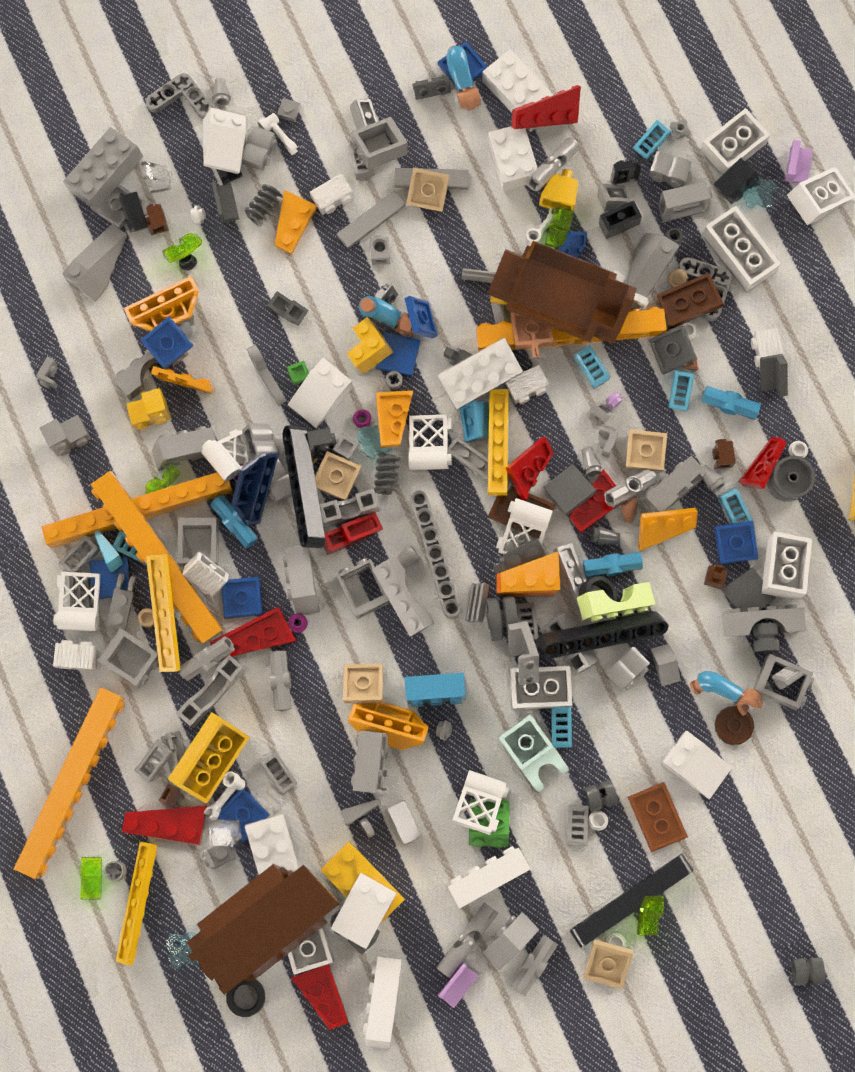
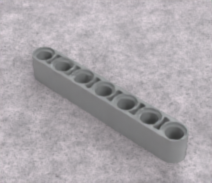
M417 490L411 495L412 509L443 613L448 619H455L461 612L458 596L428 496L424 491ZM417 497H423L425 501L423 504L418 505L414 500ZM426 514L430 517V520L425 523L421 522L420 517ZM427 533H434L436 536L434 540L429 541L425 539ZM432 551H439L441 556L437 559L430 556ZM441 568L447 572L443 577L436 575V571ZM449 587L452 592L450 595H443L441 589ZM449 605H455L457 612L450 614L446 609Z

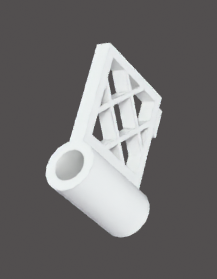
M447 414L409 416L410 470L448 469V465H452V455L448 454V430H451V418H448ZM437 420H443V426L437 431L432 424ZM414 421H422L426 425L418 431L414 428ZM428 428L435 432L429 440L422 435ZM439 436L443 440V446H434L431 442ZM418 437H421L426 442L422 447H414V441Z
M235 429L229 432L228 437L222 440H208L202 445L201 453L225 482L239 474L244 466H240L235 458L243 460L244 464L249 462L247 446L236 443V439L239 437L244 442L242 430L238 431ZM223 445L231 446L232 451L226 450ZM236 448L243 450L244 455L236 453Z
M517 498L515 502L511 501L508 512H511L505 534L504 537H499L496 548H499L498 553L501 554L508 552L504 547L506 542L512 539L517 547L520 546L516 537L524 533L528 541H531L528 532L533 529L541 531L539 541L542 545L553 513L552 510ZM512 523L520 524L523 531L514 535L511 530Z
M61 572V575H57V587H60L59 611L54 615L53 619L57 629L98 630L101 574ZM66 576H73L78 581L71 589L66 585ZM88 577H95V586L89 590L83 584V581ZM79 585L87 592L80 599L72 592ZM71 594L77 602L71 607H65V597ZM88 595L94 599L93 608H86L81 602Z
M469 770L452 823L488 835L491 834V831L496 832L499 820L495 818L501 799H506L509 790V787H506L507 782ZM465 794L474 796L476 802L468 805L464 798ZM489 801L496 805L495 808L487 811L483 803ZM479 805L483 813L475 816L471 808ZM466 810L471 817L468 820L458 818L459 813ZM486 816L490 823L489 827L480 825L478 819Z

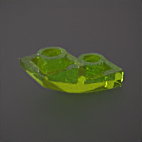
M558 206L555 207L545 241L546 246L556 249L563 246L566 241L567 232L570 229L574 211Z
M189 233L184 235V237L178 238L180 245H171L167 249L162 250L164 258L169 263L188 256L202 244L200 237L196 233Z
M174 465L170 469L167 468L162 475V480L157 477L149 480L145 486V493L148 494L168 488L180 476V470Z
M81 857L80 899L101 900L102 857Z
M664 896L644 897L638 917L637 935H658L659 917L663 916Z

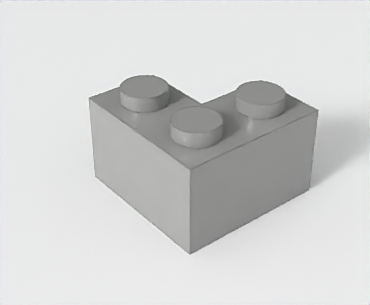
M78 415L63 423L55 419L39 427L49 448L57 456H64L70 453L71 449L86 445L88 440L91 439L82 419Z
M523 912L517 917L513 915L505 923L507 927L503 926L496 933L498 937L493 935L485 943L488 947L482 953L498 970L516 956L539 930Z

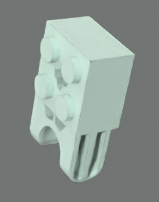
M530 714L498 737L537 792L543 790V783L538 775L542 765L552 764L564 774L569 771L568 766ZM523 737L526 739L531 738L529 742L531 745L529 747L526 745L521 746L520 743Z

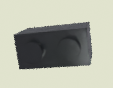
M740 158L714 183V186L720 194L733 204L742 198L743 193L748 188L755 186L759 177Z
M633 200L600 215L598 224L605 238L608 239L640 225L642 215Z

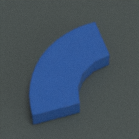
M587 231L567 232L566 241L557 250L577 258L585 247Z

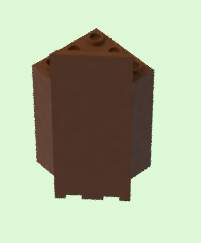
M533 241L531 246H526L523 255L505 249L487 294L507 302L505 309L590 343L594 336L614 344L634 301L637 288L617 281V274Z
M272 864L197 923L200 932L187 941L192 950L188 957L192 961H198L201 971L211 981L215 979L219 990L225 995L243 980L253 982L328 922L324 916L336 908L339 903L305 865H302L293 872L283 866L280 867Z

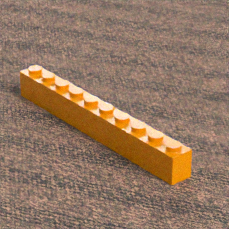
M650 307L642 311L640 309L629 310L616 340L656 337L665 333L667 329L664 308ZM502 321L495 325L482 323L480 326H476L478 352L502 338H505L511 350H520L515 349L512 324L509 321ZM551 327L553 345L541 347L590 342ZM593 336L591 343L603 342L604 340Z
M109 471L91 484L93 487L91 492L96 499L100 498L103 501L104 505L102 507L108 515L112 514L115 518L113 523L119 531H124L126 534L125 540L129 546L136 548L138 559L142 563L145 562L147 564L146 556L167 554L173 608L175 611L179 610L182 616L180 618L186 626L190 625L193 630L191 634L197 642L201 641L203 644L221 632L223 628L192 584L183 576V571L114 473Z
M216 472L135 497L132 500L145 519H149L217 498L222 494L234 493L231 481L225 482ZM103 508L41 526L46 545L51 549L81 540L85 535L88 537L94 536V532L97 530L104 533L117 529L113 523L115 518L112 514L108 515Z
M100 687L14 870L34 879H40L41 876L45 875L48 869L46 864L57 850L55 845L58 839L61 840L65 833L64 826L67 821L71 820L74 814L72 809L75 803H79L83 795L81 790L84 785L88 784L91 778L89 773L92 767H96L100 759L98 754L101 748L104 749L107 745V735L116 726L117 720L115 719L117 714L121 713L124 709L125 698Z

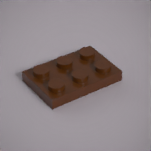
M709 273L657 295L662 309L664 308V313L671 329L724 307Z
M514 486L507 492V495H497L489 512V519L507 526L511 512H508L511 501L515 502L516 498L520 499ZM528 493L529 497L527 500H523L552 511L556 504ZM512 523L511 528L520 532L523 531L520 524ZM533 529L528 534L533 538L538 537L539 539L541 531Z

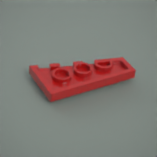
M575 85L569 90H562L553 96L543 97L540 101L530 102L512 110L511 128L516 130L578 123L581 86Z
M277 607L210 641V644L213 645L226 636L233 643L235 650L229 655L234 657L297 641L280 608Z
M207 805L126 812L122 832L201 845L206 817L204 811Z

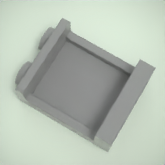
M528 622L508 624L509 656L521 655L518 657L519 685L539 682V654Z

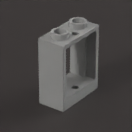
M392 117L351 132V148L353 151L356 150L359 161L368 170L407 155L408 143ZM386 133L392 145L369 153L363 142Z
M706 181L662 191L658 204L662 221L667 222L706 212L712 198V190L707 186Z
M216 517L178 518L177 564L184 569L185 565L192 559H184L185 529H211V558L208 559L219 566L218 519Z
M366 558L356 563L357 566L353 568L346 567L341 569L339 574L336 575L356 619L391 603L372 570L375 567L372 560H367ZM370 568L382 596L360 607H356L344 580Z
M121 628L98 659V661L138 688L148 682L152 669L155 670L159 666L158 653ZM127 639L151 654V657L135 679L111 663Z
M768 654L753 689L759 691L763 697L797 710L803 707L806 702L807 696L804 695L806 690L812 687L814 682L812 675L814 672ZM774 663L784 668L791 667L800 670L803 676H805L795 701L764 688Z

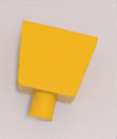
M564 169L561 175L555 173L541 193L539 206L549 209L553 208V210L573 215L578 180L572 178L573 172L571 170Z

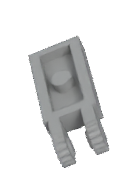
M119 574L106 626L126 630L134 597L133 590L136 577L131 576L128 590L122 589L124 574Z

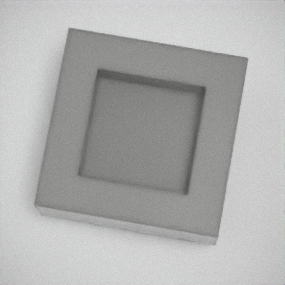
M283 98L277 116L295 122L301 107L300 103Z
M342 434L333 448V452L350 461L359 443Z

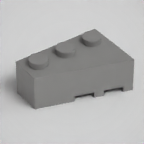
M202 426L196 428L195 431L188 432V430L179 431L176 435H160L152 449L157 471L163 470V466L174 463V466L181 465L180 461L189 459L194 461L204 458L201 453L202 445L208 440H216L213 428Z
M691 455L684 462H680L670 475L667 473L659 480L661 482L659 485L650 487L645 492L644 501L654 512L667 511L699 484L707 472Z
M301 545L285 548L286 555L283 556L284 567H288L285 578L286 583L290 584L291 588L287 589L289 601H293L296 614L307 615L320 612L309 548H303Z
M360 731L356 737L358 749L353 760L355 766V774L351 778L353 791L387 794V788H383V777H387V770H384V762L388 757V734Z

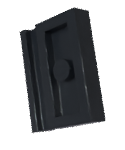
M637 159L635 163H632V160H620L613 164L610 177L611 184L630 182V179L634 178L637 181L642 166L640 159Z

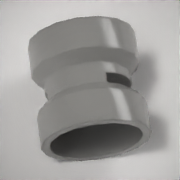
M111 861L105 865L104 875L108 880L120 881L126 877L127 867L123 862Z

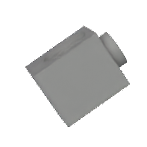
M376 235L374 238H370L372 265L391 264L389 237ZM384 247L385 250L382 252L376 251V248Z

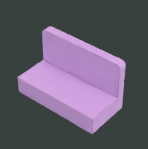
M794 140L790 147L784 180L798 184L808 180L813 152L812 149L801 148V141Z
M462 963L438 994V997L454 1008L479 975Z

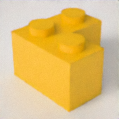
M368 317L353 327L361 342L348 351L347 355L355 367L362 374H365L391 355L393 351L376 325Z
M160 388L141 393V400L126 404L131 424L135 430H145L153 424L162 425L171 419L166 398Z

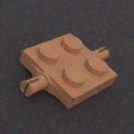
M510 312L515 349L531 348L532 358H536V356L539 358V347L553 345L551 327L515 312Z

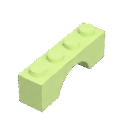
M649 582L634 584L623 589L620 602L610 599L604 590L587 592L577 597L582 619H591V622L599 621L604 616L607 619L615 618L620 613H622V616L633 614V611H637L638 614L649 611L648 607L655 605Z

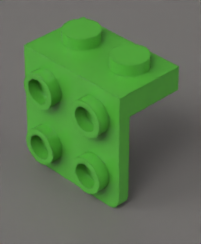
M472 799L470 804L476 802V799ZM501 800L495 818L499 820L496 832L491 831V834L488 835L469 828V845L476 847H508L509 801ZM489 801L483 803L487 811L495 808L496 805ZM479 805L471 808L475 816L483 813ZM486 816L478 819L480 825L489 827L490 823Z

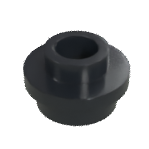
M190 253L184 254L179 258V266L182 270H192L197 264L196 257Z

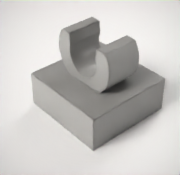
M599 401L590 409L593 413L589 415L588 419L591 420L594 416H597L599 421L596 425L599 426L610 419L614 413Z

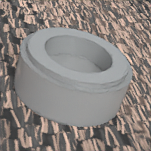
M367 818L359 821L361 828L368 838L375 835L374 829Z

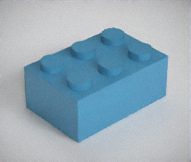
M464 673L405 677L407 704H411V707H422L423 703L439 706L442 705V702L450 701V704H462V700H466Z

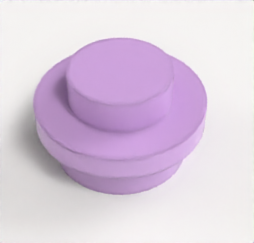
M612 393L606 399V407L614 410L623 400L620 397L621 394L617 393L615 395Z

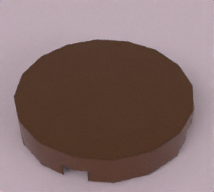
M728 706L716 716L714 722L715 732L724 743L740 745L751 737L754 731V720L749 712L742 716L737 706Z

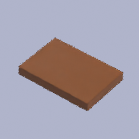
M665 782L627 797L650 852L688 837Z

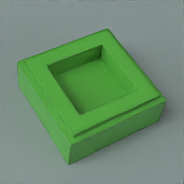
M304 361L287 367L293 385L304 382L309 374Z

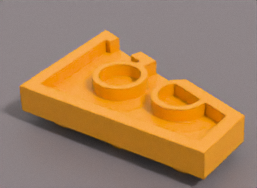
M284 190L275 247L292 255L317 210V205Z
M155 366L152 368L151 374L159 380L213 394L214 387L210 384L209 380L203 378L196 380L191 375L185 373L180 375L167 368L165 370Z
M413 391L376 393L381 448L400 447Z
M696 508L641 514L638 539L639 550L642 551L696 528L698 514Z
M558 552L501 572V593L560 591Z

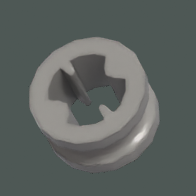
M391 371L386 375V385L388 388L396 390L402 386L403 380L399 372ZM393 376H395L399 382L391 384L390 378L392 377L393 379Z

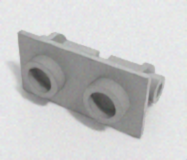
M180 731L169 732L161 737L162 743L173 751L167 760L171 773L185 753Z

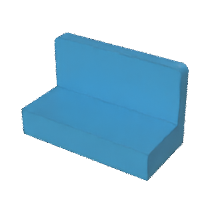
M472 400L461 406L460 414L465 442L471 443L481 438L489 439L488 402Z

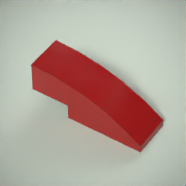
M374 512L324 533L325 543L323 547L326 554L330 555L382 531L383 527Z

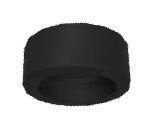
M602 576L590 578L579 589V596L590 592L591 586L595 585L604 590L610 599L617 601L615 586L610 580Z
M256 979L253 982L243 980L226 994V1003L230 1011L240 1017H250L258 1013L265 1002V990ZM242 985L252 986L257 992V1002L250 1009L239 1008L234 1001L235 991Z

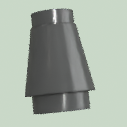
M600 526L597 528L593 527L591 542L595 543V545L619 544L620 533Z

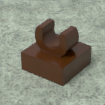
M716 564L714 567L709 565L704 585L722 590L727 575V570H723L724 566Z
M168 783L158 801L170 808L172 806L179 808L180 805L175 803L177 797L184 799L185 796L180 793L181 790Z

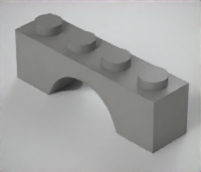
M147 349L145 354L140 358L134 359L127 369L119 371L113 381L131 401L145 390L143 384L144 375L158 361ZM188 352L183 354L171 365L175 366L176 364H178L181 360H183L186 356L189 355Z
M397 556L382 562L372 569L409 637L434 624L426 608L419 605L409 594L405 584L406 572Z
M797 604L785 605V609H778V606H766L767 610L760 611L759 607L747 608L748 612H741L740 608L729 609V613L723 614L725 637L749 635L753 625L761 619H768L777 623L781 633L806 631L804 607L797 608Z
M228 655L216 668L206 685L197 694L189 698L176 714L194 728L246 669L232 656Z

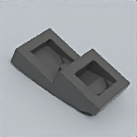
M276 291L266 307L297 326L300 325L309 311Z

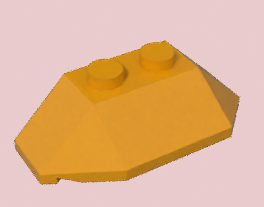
M192 276L123 309L132 325L148 331L153 330L169 316L177 325L192 317L199 290Z
M385 702L353 704L348 718V722L358 733L360 731L388 734V746L400 750L422 745L429 728L414 711Z

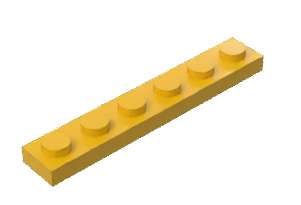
M508 389L490 390L488 495H507Z
M167 554L146 556L159 670L160 672H175L181 669Z
M139 843L115 961L125 965H133L136 957L142 919L145 914L144 910L153 874L154 860L157 855V845Z

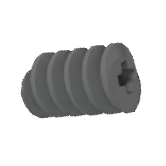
M263 184L262 190H259L257 193L258 196H254V202H250L249 207L244 210L247 217L260 227H262V223L259 220H267L264 214H271L268 208L275 209L272 203L279 204L280 201L277 199V196L283 198L276 188L267 184Z
M379 453L377 454L379 458L376 459L379 465L375 468L378 471L375 473L377 480L374 481V485L377 487L374 488V492L382 495H391L392 491L398 490L397 487L393 486L394 483H398V480L394 479L393 476L399 475L394 469L400 468V465L395 464V461H400L401 458L393 454Z

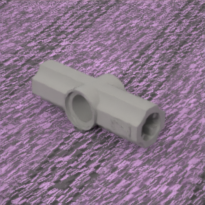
M647 469L636 476L629 477L625 482L604 493L605 502L608 506L615 507L626 500L633 499L637 494L657 483L656 474Z
M225 636L213 645L206 646L200 650L193 658L180 666L181 670H179L182 678L189 681L202 671L212 668L219 660L235 650L232 641Z
M286 651L270 652V686L273 691L275 711L291 710V676L288 671Z
M543 935L533 952H530L521 966L522 969L511 987L526 996L535 980L545 970L548 964L547 961L554 953L558 944Z

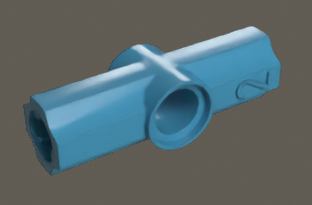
M706 386L701 400L702 403L720 408L726 414H738L756 420L761 406L760 403L742 398L739 393L733 391L724 392Z
M222 494L215 498L210 505L222 519V523L230 533L236 536L245 549L255 544L258 537L248 525L244 524Z
M640 552L625 555L609 554L603 556V558L583 561V570L586 578L600 575L615 576L623 572L643 569V560Z

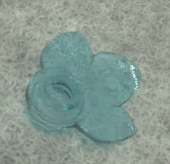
M759 177L756 183L757 188H748L744 194V201L750 209L754 208L757 204L763 208H771L773 204L771 193L778 190V186L774 181L770 179L762 180Z
M378 425L372 428L363 427L358 431L357 439L362 444V451L367 457L375 459L378 452L386 453L392 450V447L381 448ZM367 435L369 436V439H366L363 436Z
M189 932L184 935L175 933L168 937L166 942L167 949L170 952L168 959L175 969L181 968L183 962L189 965L199 964L198 961H192L188 957L192 950L187 941L194 937L196 933ZM179 941L180 946L174 947L173 943Z

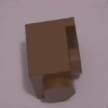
M161 204L148 205L146 208L148 214L145 215L151 235L169 231Z
M727 439L716 440V445L712 449L713 459L716 460L713 465L714 469L733 467L736 463L733 441H727Z

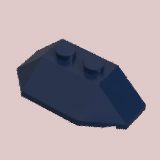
M278 452L263 453L245 463L240 470L231 506L246 525L260 524L279 456Z

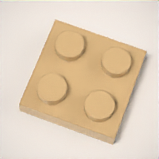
M413 167L406 205L443 212L450 175Z
M629 429L625 468L649 469L650 471L663 472L667 433Z
M327 451L315 476L316 487L320 491L345 501L350 495L362 466Z
M383 664L344 665L343 702L383 703Z
M594 939L583 978L623 989L633 957V950Z

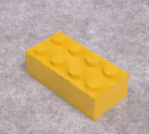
M211 712L168 780L207 804L250 736Z
M348 842L320 869L346 898L360 873L396 892V896L381 923L405 900L351 842Z

